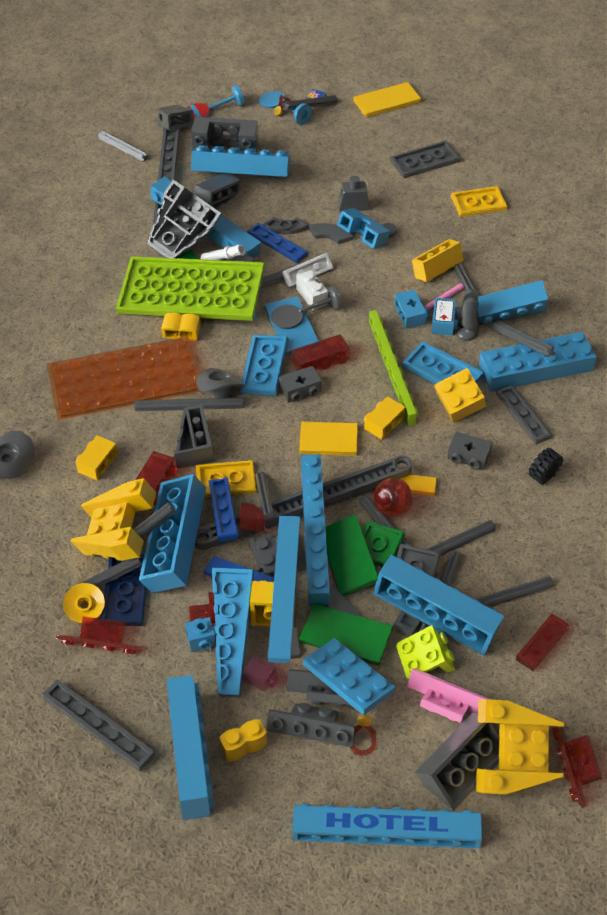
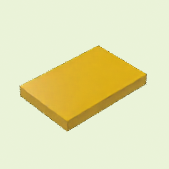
M498 186L451 193L452 200L460 217L504 211L508 208Z
M301 422L300 454L357 456V423Z
M253 460L196 465L197 478L206 487L204 498L211 497L209 480L228 477L231 495L257 493Z

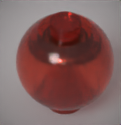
M388 478L381 481L375 488L373 501L377 510L383 515L399 517L410 509L413 494L410 486L405 481L398 478Z

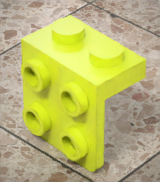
M431 625L397 643L396 647L408 679L413 668L425 673L437 667L442 668L447 673L455 670L453 665L455 659L452 652L447 648L448 639L444 632L438 631Z

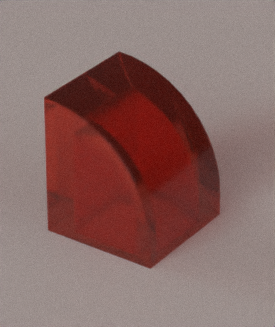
M241 503L239 518L241 531H265L264 516L260 508L251 503Z

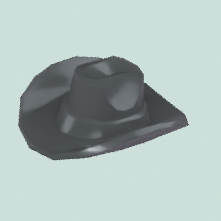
M218 368L205 369L196 378L197 388L201 392H210L216 398L229 397L232 386L245 387L235 376Z
M11 430L0 437V478L12 479L20 477L31 466L35 448L31 438L22 431Z

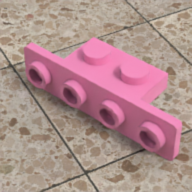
M415 668L411 671L407 687L425 694L421 700V707L459 723L462 722L467 712L471 714L478 713V699H488Z

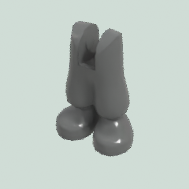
M468 289L465 292L461 311L462 316L458 318L457 325L461 329L458 331L457 336L462 341H471L478 334L477 309L479 301L478 295L473 289Z

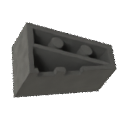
M222 173L197 184L194 188V194L216 210H219L218 207L222 203L226 204L239 192L240 179L228 173Z

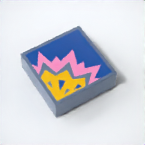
M312 89L306 96V99L326 97V92Z

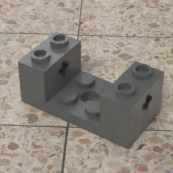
M195 117L191 131L192 149H196L199 145L209 146L208 149H211V146L239 147L240 151H244L246 148H253L257 152L259 145L258 120ZM227 131L230 135H225L223 132Z

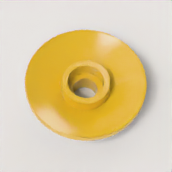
M89 583L74 585L66 592L63 598V610L66 616L73 622L80 624L96 620L103 612L105 605L101 590ZM88 603V607L81 608V604Z

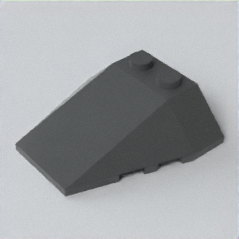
M173 179L163 193V202L161 208H158V217L156 223L153 224L147 244L166 258H177L213 229L222 213Z

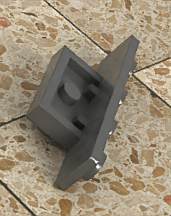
M289 669L287 691L306 693V700L314 704L327 702L333 703L334 706L338 707L350 705L311 671Z
M296 703L291 713L273 709L268 711V731L352 747L354 744L355 726L336 722L338 711L331 708H319L310 706L307 703Z

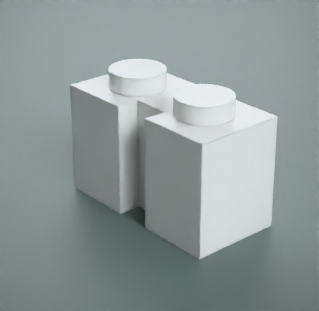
M312 270L296 276L297 291L308 305L328 298V290L322 282L318 283V277ZM326 303V304H324V305H321V306H318V307H316V308H313L312 310H316V309H319V308H321V307H324V306L328 305V303Z

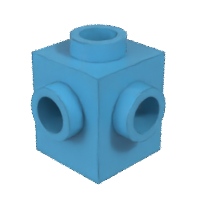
M210 617L198 618L192 622L185 623L191 652L207 650L216 646L215 624H211Z

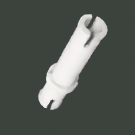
M239 244L202 253L201 260H230L235 256L244 255L245 247Z

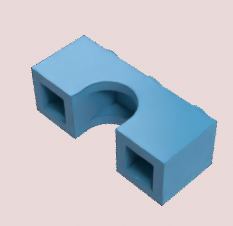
M355 208L341 211L337 226L348 233L357 232L363 234L361 241L373 249L382 247L387 243L390 234L389 229Z

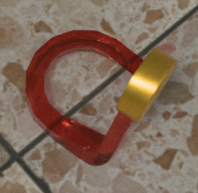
M280 95L279 106L274 109V115L281 116L283 114L285 104L282 105L283 99L286 101L292 100Z
M360 714L357 718L358 725L355 726L354 738L356 732L365 727L371 733L372 744L366 750H359L354 744L350 748L355 754L364 756L372 753L375 749L376 731L370 726L372 717L367 714Z

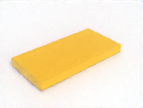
M405 82L354 96L353 101L365 117H370L420 103L421 98L412 86Z

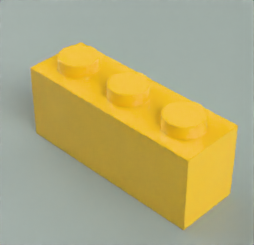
M448 239L412 259L415 278L429 282L434 277L444 274L446 270L453 268L455 264L464 261L461 242Z

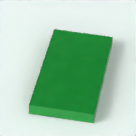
M356 514L326 526L327 555L340 593L343 596H348L375 584L378 572Z
M313 603L299 642L320 648L335 638L364 662L380 666L393 631V626Z

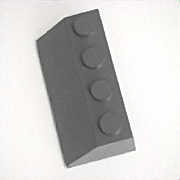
M472 713L415 771L424 787L454 811L476 787L477 769H493L499 763L500 732L494 723L478 722V713Z

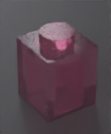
M253 655L243 669V681L266 692L268 687L272 688L278 678L276 666L256 655Z

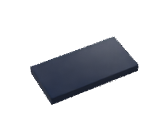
M140 555V559H141L142 563H143L144 555ZM110 557L108 569L123 561ZM142 566L106 583L104 592L105 605L101 615V626H143L147 588L139 581Z

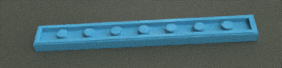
M279 516L268 662L290 663L300 516Z

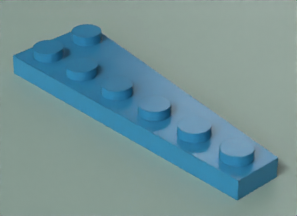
M212 568L218 695L241 697L254 570Z

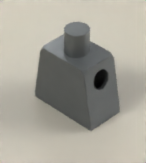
M178 105L159 108L158 122L168 130L193 125V109Z
M358 176L350 177V182L342 183L338 198L339 212L355 208L358 211L370 210L366 182L360 181Z

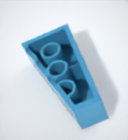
M543 280L479 296L477 309L478 323L487 324L492 321L547 312L548 297Z

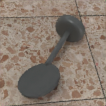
M330 286L327 289L328 298L300 309L293 305L279 306L272 312V322L275 326L282 329L294 328L301 323L303 318L302 312L329 302L334 309H341L343 307L341 295L335 286Z

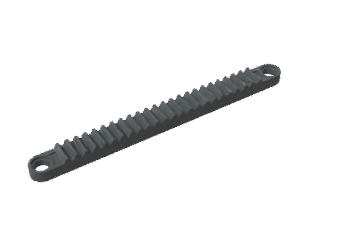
M397 456L323 483L324 507L327 508L329 504L335 505L337 501L342 502L345 498L349 500L351 496L356 497L359 493L362 495L365 491L370 492L372 488L376 490L380 485L392 483L394 480L409 475L412 471L411 459L407 456ZM404 463L407 465V467L405 469H400L397 467V465ZM302 491L271 502L274 513L272 520H265L263 518L261 506L235 515L239 539L242 536H248L250 533L254 534L258 530L269 529L271 525L277 526L279 516H300L303 514ZM215 522L198 529L195 546L198 549L205 550L220 544H226L228 541L219 542ZM200 536H207L209 538L205 542L198 540Z

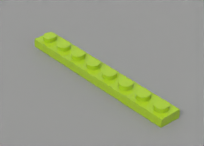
M376 310L369 311V324L400 404L406 407L405 418L408 426L416 425V418L419 417L418 409L413 406L412 394L408 393V384L406 380H403L402 368L397 365V355L393 354V346L391 341H388L387 330L383 329L382 317L378 316Z

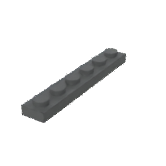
M58 679L42 694L44 700L138 771H141L155 756L152 749Z

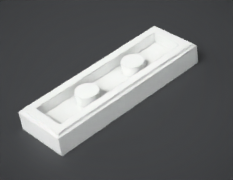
M324 253L284 270L282 274L287 286L291 287L296 285L297 275L312 270L317 276L333 269V265L328 253Z

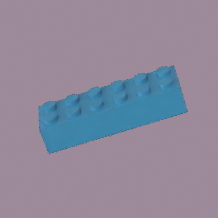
M199 145V147L192 150L191 171L287 177L291 172V154H287L288 151L278 150L276 153H272V150L262 149V151L256 152V149L246 148V150L240 151V148L237 147L224 150L222 146L208 149L209 146Z
M582 331L540 340L554 347L555 354L550 355V357L523 344L480 352L479 368L484 372V379L492 392L511 385L516 387L593 371L596 355Z
M194 474L161 482L154 513L166 503L173 504L176 511L149 532L139 581L152 593L187 586L206 487Z
M390 555L380 570L373 595L427 625H433L438 631L444 632L447 636L483 656L494 640L504 617L497 610L490 609L481 604L477 599L468 597L461 593L460 590L446 585L440 579L424 573L420 568H415L403 559Z
M193 675L167 678L183 820L211 816L210 809L214 808L199 683H194Z

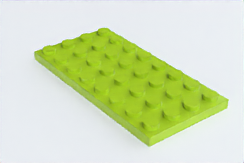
M131 256L117 302L116 312L117 314L165 316L166 313L195 314L200 316V318L253 321L265 265L264 262Z

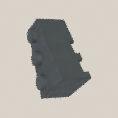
M203 404L185 407L183 410L180 433L177 437V447L174 451L177 468L214 461Z

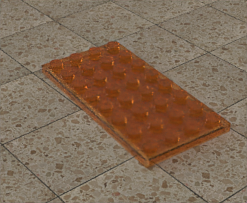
M188 336L47 363L58 420L134 405L136 400H161L201 392L196 385V378L199 373Z

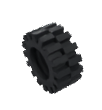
M552 448L542 450V453H539L538 457L533 460L534 463H531L528 475L541 485L547 483L548 480L556 475V472H559L563 457Z

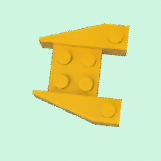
M143 478L126 482L81 504V507L91 517V522L87 535L72 538L71 542L83 554L88 556L101 555L103 558L109 559L114 557L121 561L139 558L144 541L132 529L135 512L152 509L156 496L155 490Z
M478 699V722L500 723L499 769H477L476 792L483 794H509L563 777V773L548 772L549 726L564 727L563 722L508 700Z

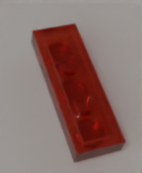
M551 614L516 655V661L534 672L566 633L570 624Z

